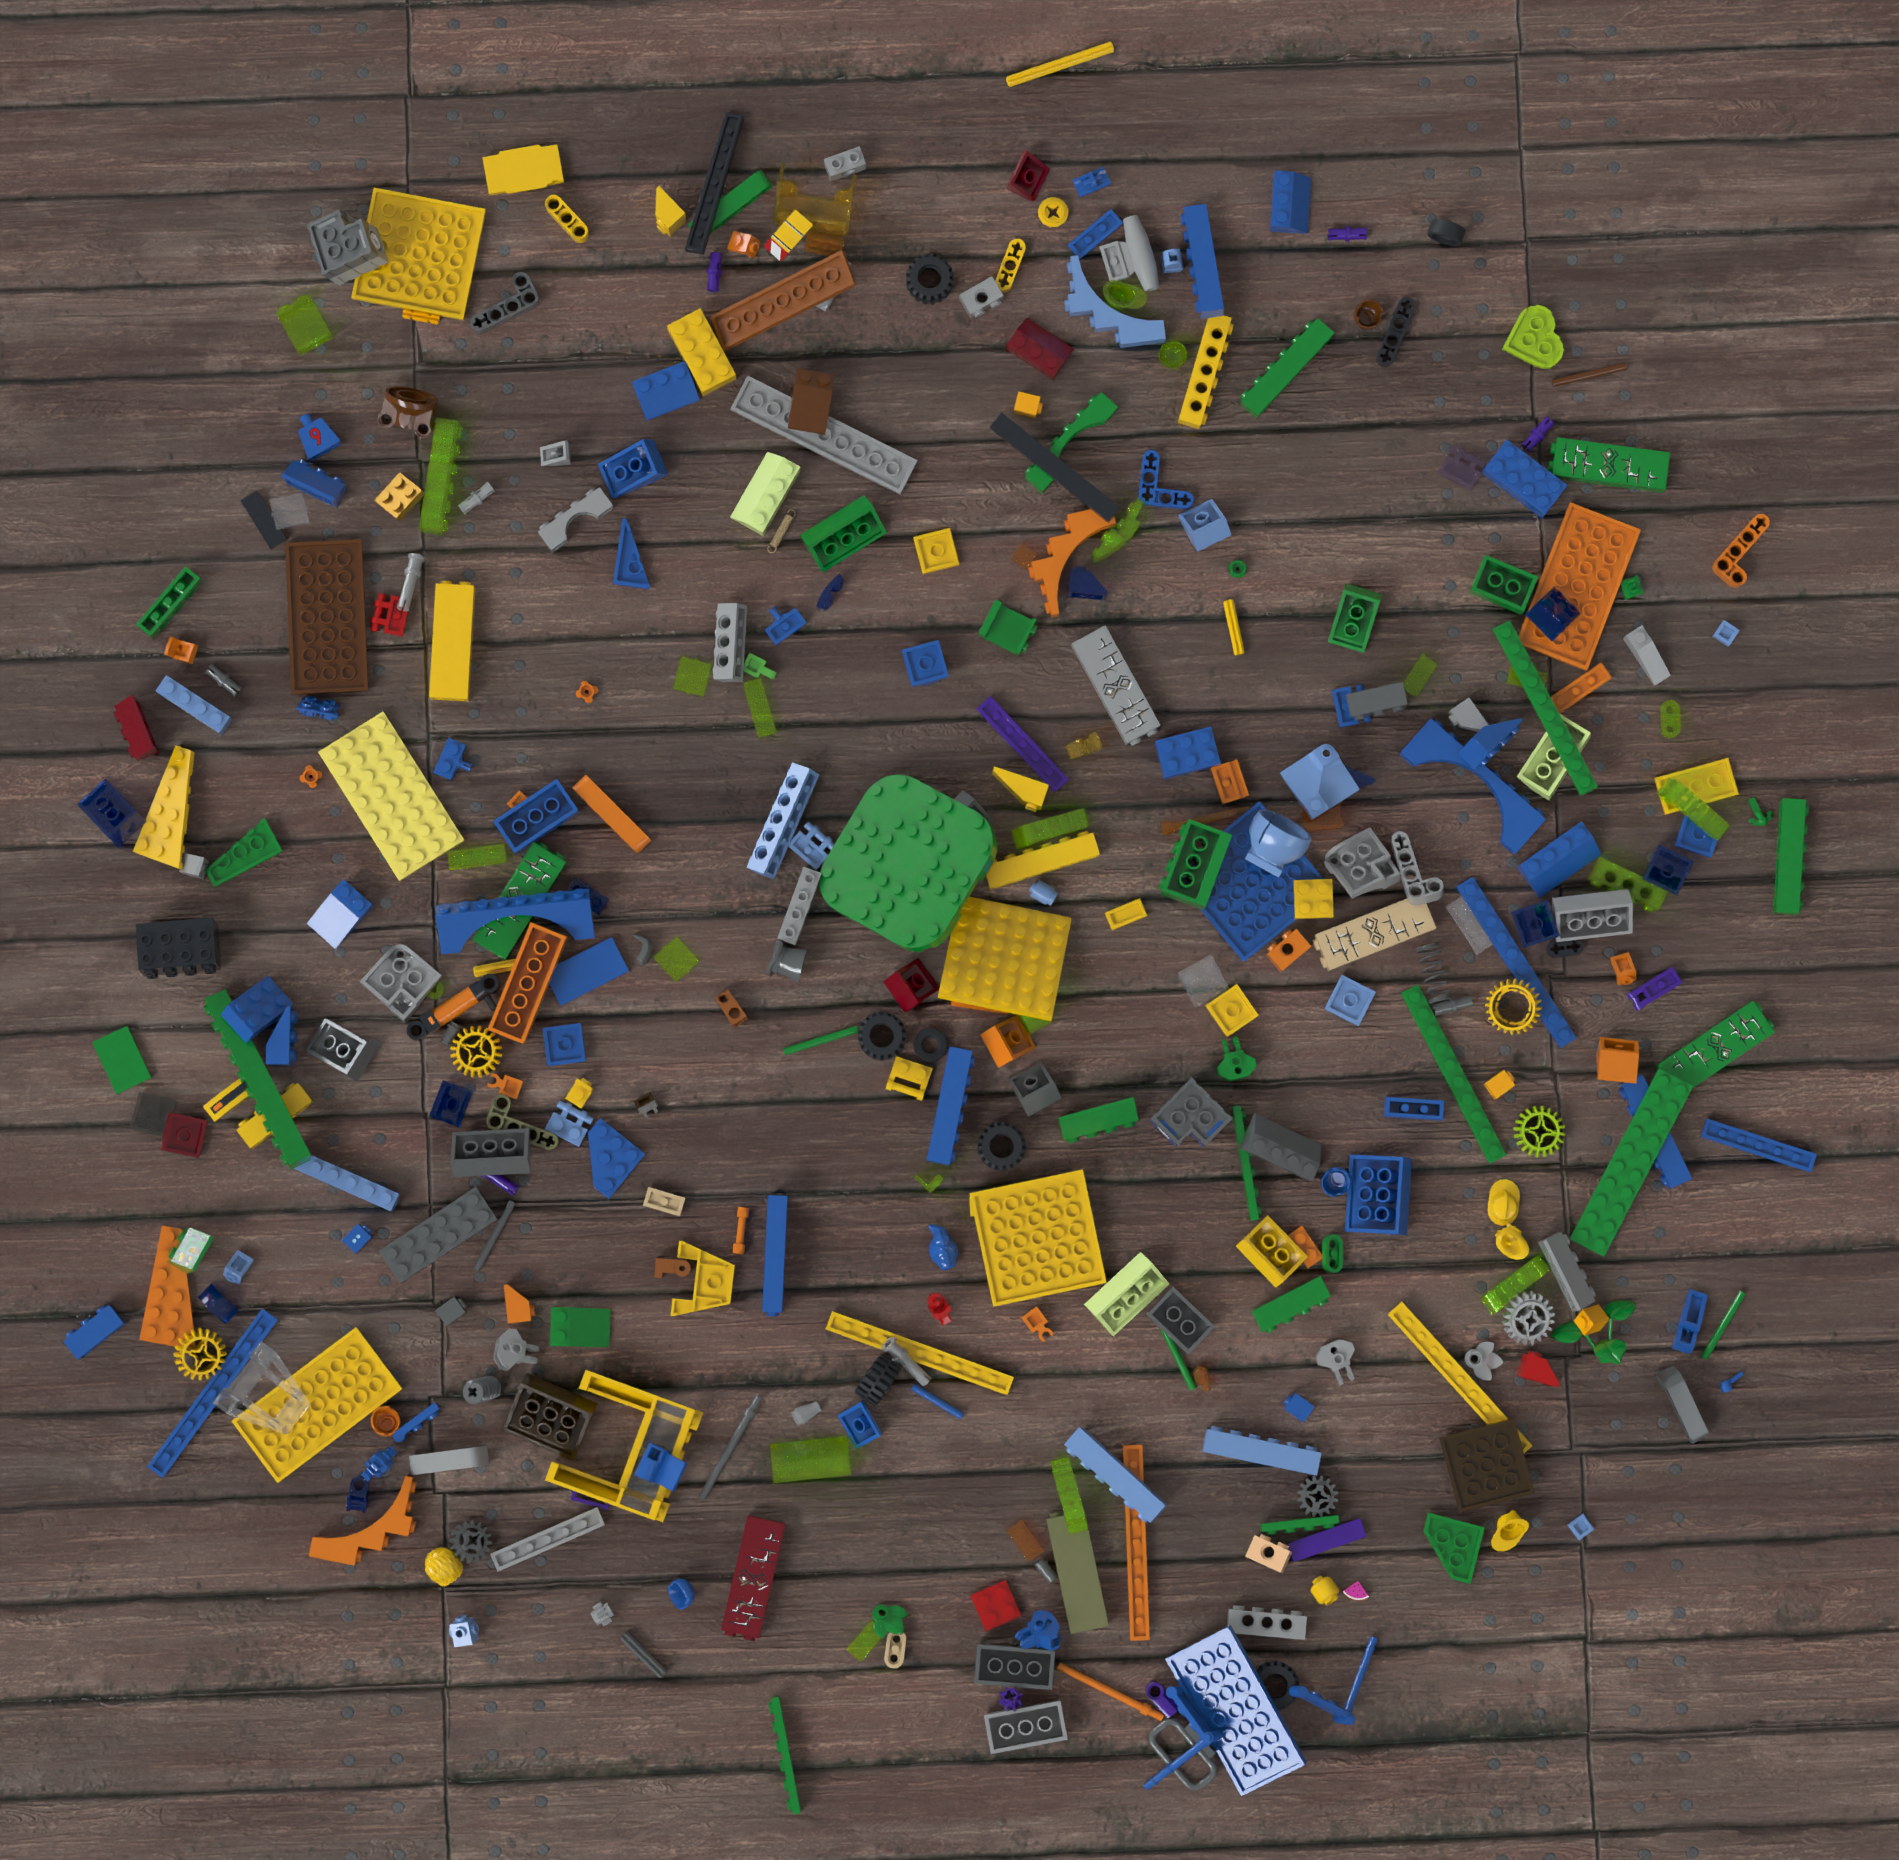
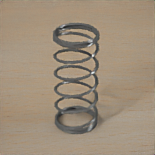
M1432 943V944H1428V945H1424V946H1420V947H1417V948H1416V953H1418V954L1434 953V954H1431V955H1429V956H1426V957L1420 959V960H1419V963H1421V964L1437 963V964L1431 965V966H1429V967H1427V968H1425V969H1423V970L1421 971V973H1423V974L1439 973V974H1437V975H1434V976H1432V977L1427 978L1426 980H1424L1423 983H1425V984L1442 983V984H1439V985H1437V986H1434V987L1428 989V990L1426 991V993H1428V994L1445 993V994H1442V995H1440V996H1437V997H1435V998H1433V999H1430V1000L1428 1001L1429 1004H1433V1003H1437V1002H1441V1001H1445V1000H1449V999H1452V998H1453L1452 995H1447V994L1451 993V991L1428 992V991H1430V990H1432V989H1435V988H1437V987H1439V986L1445 985V984H1447V983L1449 982V981L1426 982V981H1428V980H1430V979H1432V978H1434V977H1437V976H1439V975H1442V974L1446 973L1445 970H1444V971L1423 972V971H1425V970H1427V969H1429V968H1432V967H1434V966H1437V965H1439V964H1442L1444 961L1440 960V961L1421 962V961L1424 960V959H1427V958H1429V957H1431V956H1434V955H1437V954L1441 953V951H1440V950H1437V951H1428V952H1419V951H1424V950H1429V949H1432V948L1439 947V946H1440L1439 943Z

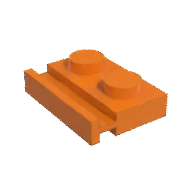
M1237 759L1210 768L1222 805L1249 796Z

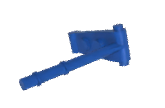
M1370 1637L1361 1664L1358 1666L1359 1669L1348 1699L1342 1708L1337 1707L1338 1703L1327 1699L1326 1701L1322 1699V1695L1317 1692H1308V1689L1304 1686L1292 1685L1289 1688V1694L1292 1697L1302 1698L1334 1715L1333 1720L1337 1724L1353 1725L1355 1723V1716L1352 1714L1354 1702L1366 1670H1368L1367 1667L1378 1639Z
M1180 1686L1167 1688L1166 1695L1175 1701L1180 1714L1188 1719L1190 1727L1201 1738L1188 1751L1172 1763L1166 1765L1155 1776L1150 1777L1143 1784L1146 1790H1149L1154 1785L1156 1786L1158 1782L1170 1773H1173L1175 1769L1200 1750L1221 1739L1220 1732L1217 1730L1211 1731L1183 1695V1690Z

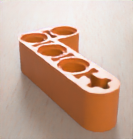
M1757 514L1713 563L1712 569L1714 573L1732 588H1739L1747 580L1746 572L1736 563L1768 528L1770 520L1765 514ZM1761 520L1763 522L1762 525L1755 531L1753 528ZM1743 534H1749L1752 538L1751 542H1746L1743 539ZM1731 548H1737L1739 556L1732 555ZM1718 562H1724L1727 569L1721 570L1718 567ZM1733 574H1738L1741 577L1740 583L1734 582Z

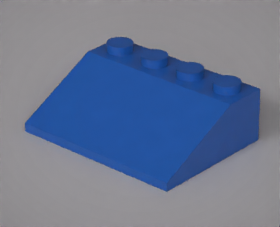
M1350 1155L1349 1175L1351 1177V1186L1347 1191L1346 1232L1407 1236L1412 1168L1411 1158Z

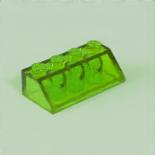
M847 1436L770 1444L774 1483L851 1475Z

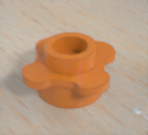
M582 681L579 690L576 691V697L584 699L586 703H591L593 696L598 693V688L590 685L588 681Z
M311 765L306 766L303 775H300V781L309 784L310 788H315L317 781L322 778V772L314 770Z

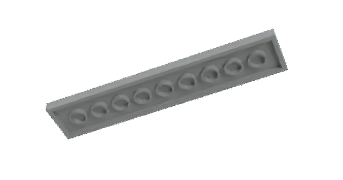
M750 376L746 377L730 409L731 411L901 495L917 463L916 459L828 416L825 435L788 429L791 397Z

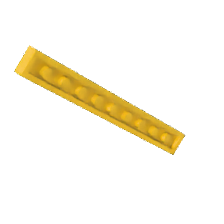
M1402 1301L1388 1313V1316L1486 1424L1508 1419ZM1518 1430L1523 1452L1525 1453L1532 1447V1444Z
M833 1311L826 1326V1330L881 1350L884 1342L894 1337L896 1342L907 1350L908 1355L915 1362L1008 1395L1014 1378Z

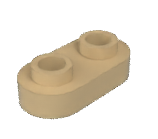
M889 1632L887 1635L884 1661L890 1668H898L904 1661L906 1635L904 1632L902 1635H898L900 1636L899 1642L893 1641V1637L896 1634ZM891 1655H897L898 1660L892 1662L890 1660Z

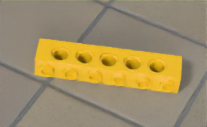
M1223 315L1208 318L1179 416V424L1200 429L1201 424L1205 425L1208 414L1204 412L1206 406L1210 407L1213 398L1210 395L1211 388L1215 389L1218 381L1215 374L1217 370H1221L1223 360L1220 357L1222 352L1226 353L1229 343L1225 341L1227 334L1231 335L1234 324L1230 323L1231 317ZM1219 331L1222 337L1215 339L1212 336V332ZM1214 349L1217 355L1210 357L1206 351ZM1203 367H1209L1212 373L1209 375H1205L1202 373L1201 369ZM1203 385L1206 387V392L1199 393L1196 387ZM1191 404H1200L1201 410L1194 411L1191 408Z

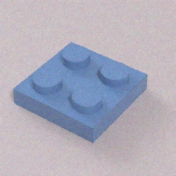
M1341 975L1324 1010L1359 1026L1376 992Z

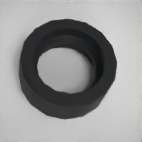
M1433 219L1427 235L1439 243L1460 246L1466 230L1454 222Z

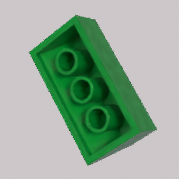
M863 495L800 534V537L823 573L887 532L873 505Z
M1134 1097L1058 1118L1063 1141L1068 1140L1069 1144L1080 1141L1079 1137L1085 1135L1088 1139L1098 1136L1100 1131L1105 1130L1106 1134L1117 1131L1116 1127L1124 1125V1129L1135 1126V1122L1138 1121Z

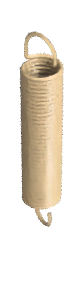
M785 515L770 543L772 547L777 549L794 516Z

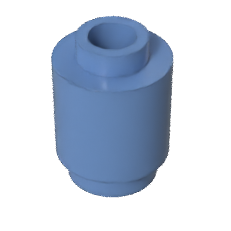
M1041 880L1038 883L1034 881L1029 889V892H1031L1030 897L1044 905L1048 904L1051 906L1058 894L1055 888Z

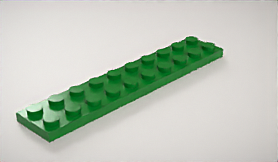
M1658 1069L1570 1240L1603 1257L1605 1256L1693 1088L1692 1085Z

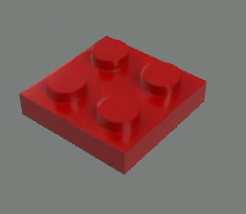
M1006 1580L970 1595L985 1631L1021 1616Z

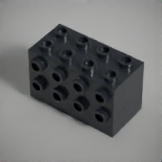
M214 918L136 924L138 970L144 977L147 976V979H156L158 975L177 977L181 973H185L186 976L197 975V972L214 974L216 970H221L219 928Z

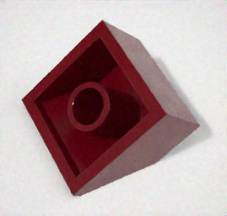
M919 958L897 970L883 981L905 1013L940 989Z

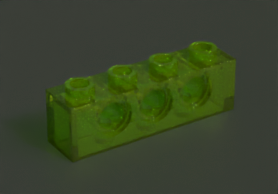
M1600 856L1596 859L1587 878L1593 886L1598 888L1603 886L1608 891L1625 890L1623 882L1629 881L1632 885L1629 893L1633 904L1637 902L1643 905V909L1652 913L1653 911L1657 912L1660 910L1668 892V888L1663 889L1653 881L1648 882L1646 878L1644 880V877ZM1606 873L1614 875L1612 883L1605 879ZM1641 889H1646L1649 892L1648 899L1640 896Z

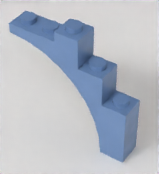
M1078 255L1070 256V262H1067L1068 274L1072 273V281H1069L1070 291L1074 292V294H1068L1067 300H1064L1065 311H1069L1070 317L1092 314V316H1089L1090 326L1094 327V331L1117 330V332H1114L1115 342L1119 343L1120 348L1165 343L1166 336L1163 320L1132 318L1108 306L1095 294L1087 283L1081 270Z

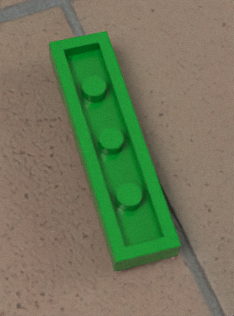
M1338 1515L1260 1523V1529L1266 1535L1277 1534V1530L1285 1529V1533L1297 1532L1296 1528L1304 1527V1531L1315 1530V1526L1323 1525V1528H1333L1336 1523H1339Z

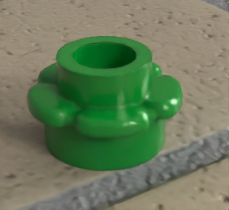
M1234 560L1228 566L1229 574L1233 578L1244 577L1245 571H1247L1246 564L1241 560Z

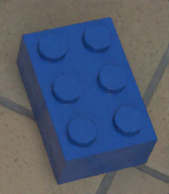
M1211 727L1156 740L1154 743L1164 780L1210 769L1221 764Z
M266 976L228 1004L221 1016L243 1041L248 1043L280 1019L286 1007H292L293 1003L269 976Z

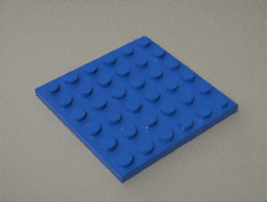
M1260 801L1223 830V832L1231 834L1232 837L1204 910H1201L1242 962H1245L1296 920L1294 915L1293 881L1323 879L1304 854L1300 859L1285 864L1279 877L1245 859L1252 846L1249 832L1252 820L1259 810L1266 809ZM1194 860L1188 861L1191 867L1197 866ZM1188 878L1181 879L1184 885L1190 884Z

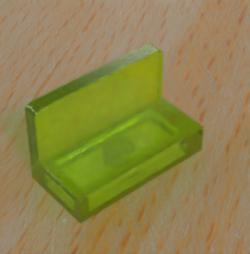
M1425 653L1421 654L1403 682L1404 690L1415 697L1418 696L1438 665L1425 657Z
M917 1174L914 1176V1179L929 1194L944 1180L938 1174L927 1185Z

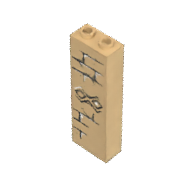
M1408 899L1315 934V939L1312 941L1316 951L1319 950L1322 957L1319 959L1323 969L1327 968V971H1331L1436 929L1427 903L1415 906L1410 904Z

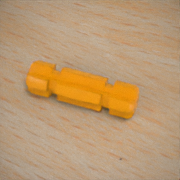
M403 309L402 317L405 319L412 318L415 321L426 323L429 321L431 324L436 325L440 321V315Z

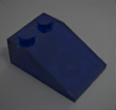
M106 779L77 804L118 848L147 822Z

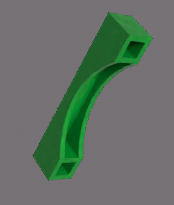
M1102 392L1098 396L1094 394L1088 401L1090 405L1086 409L1082 408L1075 417L1077 419L1074 423L1069 422L1063 429L1065 433L1060 438L1058 436L1055 437L1050 443L1052 447L1049 451L1059 458L1062 450L1071 439L1086 429L1105 425L1118 410V406ZM1031 464L1025 471L1027 474L1025 480L1041 494L1054 482V479L1036 465Z

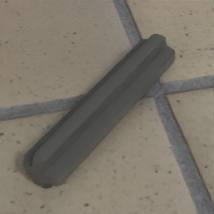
M626 1632L620 1638L659 1678L666 1674L667 1670L629 1632Z

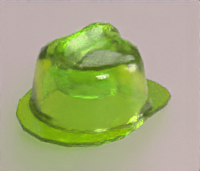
M1116 280L1108 281L1103 286L1104 301L1116 311H1122L1126 308L1138 309L1147 302L1146 293L1137 286Z

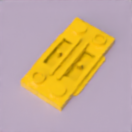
M557 144L545 147L540 145L500 151L498 155L482 157L489 196L529 191L564 183Z

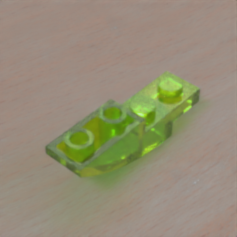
M1137 499L1135 503H1130L1126 510L1129 513L1126 519L1122 518L1116 527L1119 531L1111 528L1109 532H1104L1101 538L1102 545L1100 548L1096 547L1091 555L1093 558L1092 564L1096 565L1105 561L1129 542L1140 527L1141 522L1135 519L1144 502Z

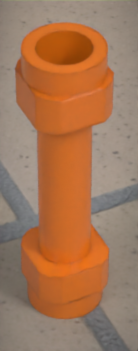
M738 1207L737 1217H739L736 1244H733V1253L744 1254L745 1245L743 1243L746 1218H749L750 1208Z

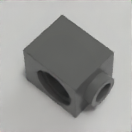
M453 1297L435 1311L445 1325L449 1326L467 1313L465 1310L467 1306L461 1298Z

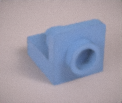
M237 1250L225 1266L223 1275L228 1281L240 1284L254 1259Z

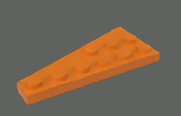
M162 1226L139 1340L169 1346H181L182 1344L178 1339L182 1338L185 1340L186 1338L183 1335L185 1332L188 1336H191L190 1330L194 1329L195 1331L187 1273L168 1263L170 1259L168 1254L172 1247L176 1248L179 1243L177 1238L182 1229ZM193 1341L191 1344H189L188 1348L196 1347V1341Z

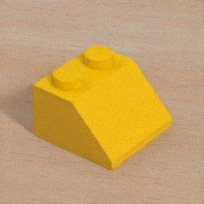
M658 186L656 188L655 211L657 228L662 234L665 235L667 233L671 237L687 222L686 215L669 195Z

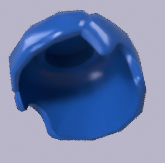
M1341 1167L1329 1168L1322 1176L1321 1187L1324 1193L1331 1197L1345 1194L1351 1186V1177L1348 1171Z
M678 1578L672 1581V1584L668 1586L669 1597L676 1608L683 1610L693 1603L695 1599L694 1588L686 1579Z

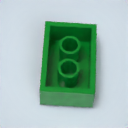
M1485 555L1482 558L1468 593L1521 615L1526 608L1538 576Z

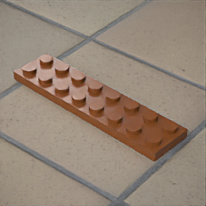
M841 250L710 317L721 348L727 351L857 286L846 254Z

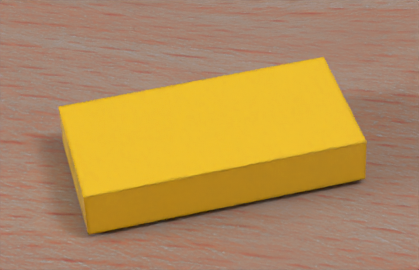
M1139 898L1105 912V916L1113 931L1147 917V913Z

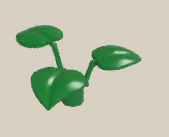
M1617 1300L1609 1303L1604 1308L1605 1314L1610 1317L1608 1341L1600 1340L1595 1345L1589 1335H1585L1593 1348L1594 1354L1601 1363L1611 1362L1620 1365L1627 1346L1622 1340H1612V1324L1614 1319L1624 1320L1630 1317L1635 1311V1302ZM1570 1321L1558 1326L1552 1332L1551 1338L1562 1343H1573L1578 1341L1584 1334L1574 1321Z

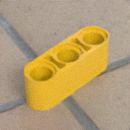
M557 195L547 197L545 206L552 218L575 242H586L589 232L581 219ZM552 202L559 203L556 209H551L549 205ZM569 215L572 217V220L569 223H564L562 218ZM578 229H583L585 234L579 237L575 235V232Z

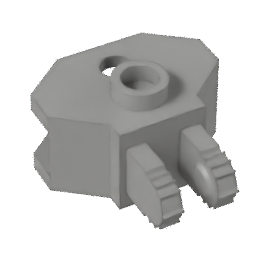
M509 1328L496 1340L493 1360L499 1370L508 1371L513 1365L520 1364L521 1362L536 1364L537 1358L526 1356L525 1351L539 1352V1346L526 1344L527 1341L522 1340L516 1329Z
M1338 1339L1320 1347L1315 1360L1319 1366L1330 1368L1339 1385L1344 1384L1343 1378L1338 1371L1343 1367L1347 1372L1348 1378L1351 1381L1355 1379L1349 1366V1360L1355 1351L1351 1342ZM1332 1347H1335L1336 1352L1334 1354L1331 1353Z

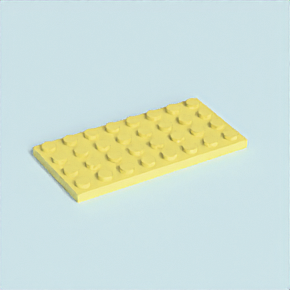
M384 712L376 715L318 752L399 881L465 841Z

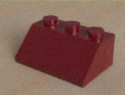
M1028 318L1017 328L1006 345L1007 351L1051 380L1055 379L1074 348Z
M131 695L115 705L116 711L113 713L117 723L121 722L123 729L120 731L124 740L129 742L130 747H127L131 758L135 757L137 761L158 754L159 750L139 700L134 695Z

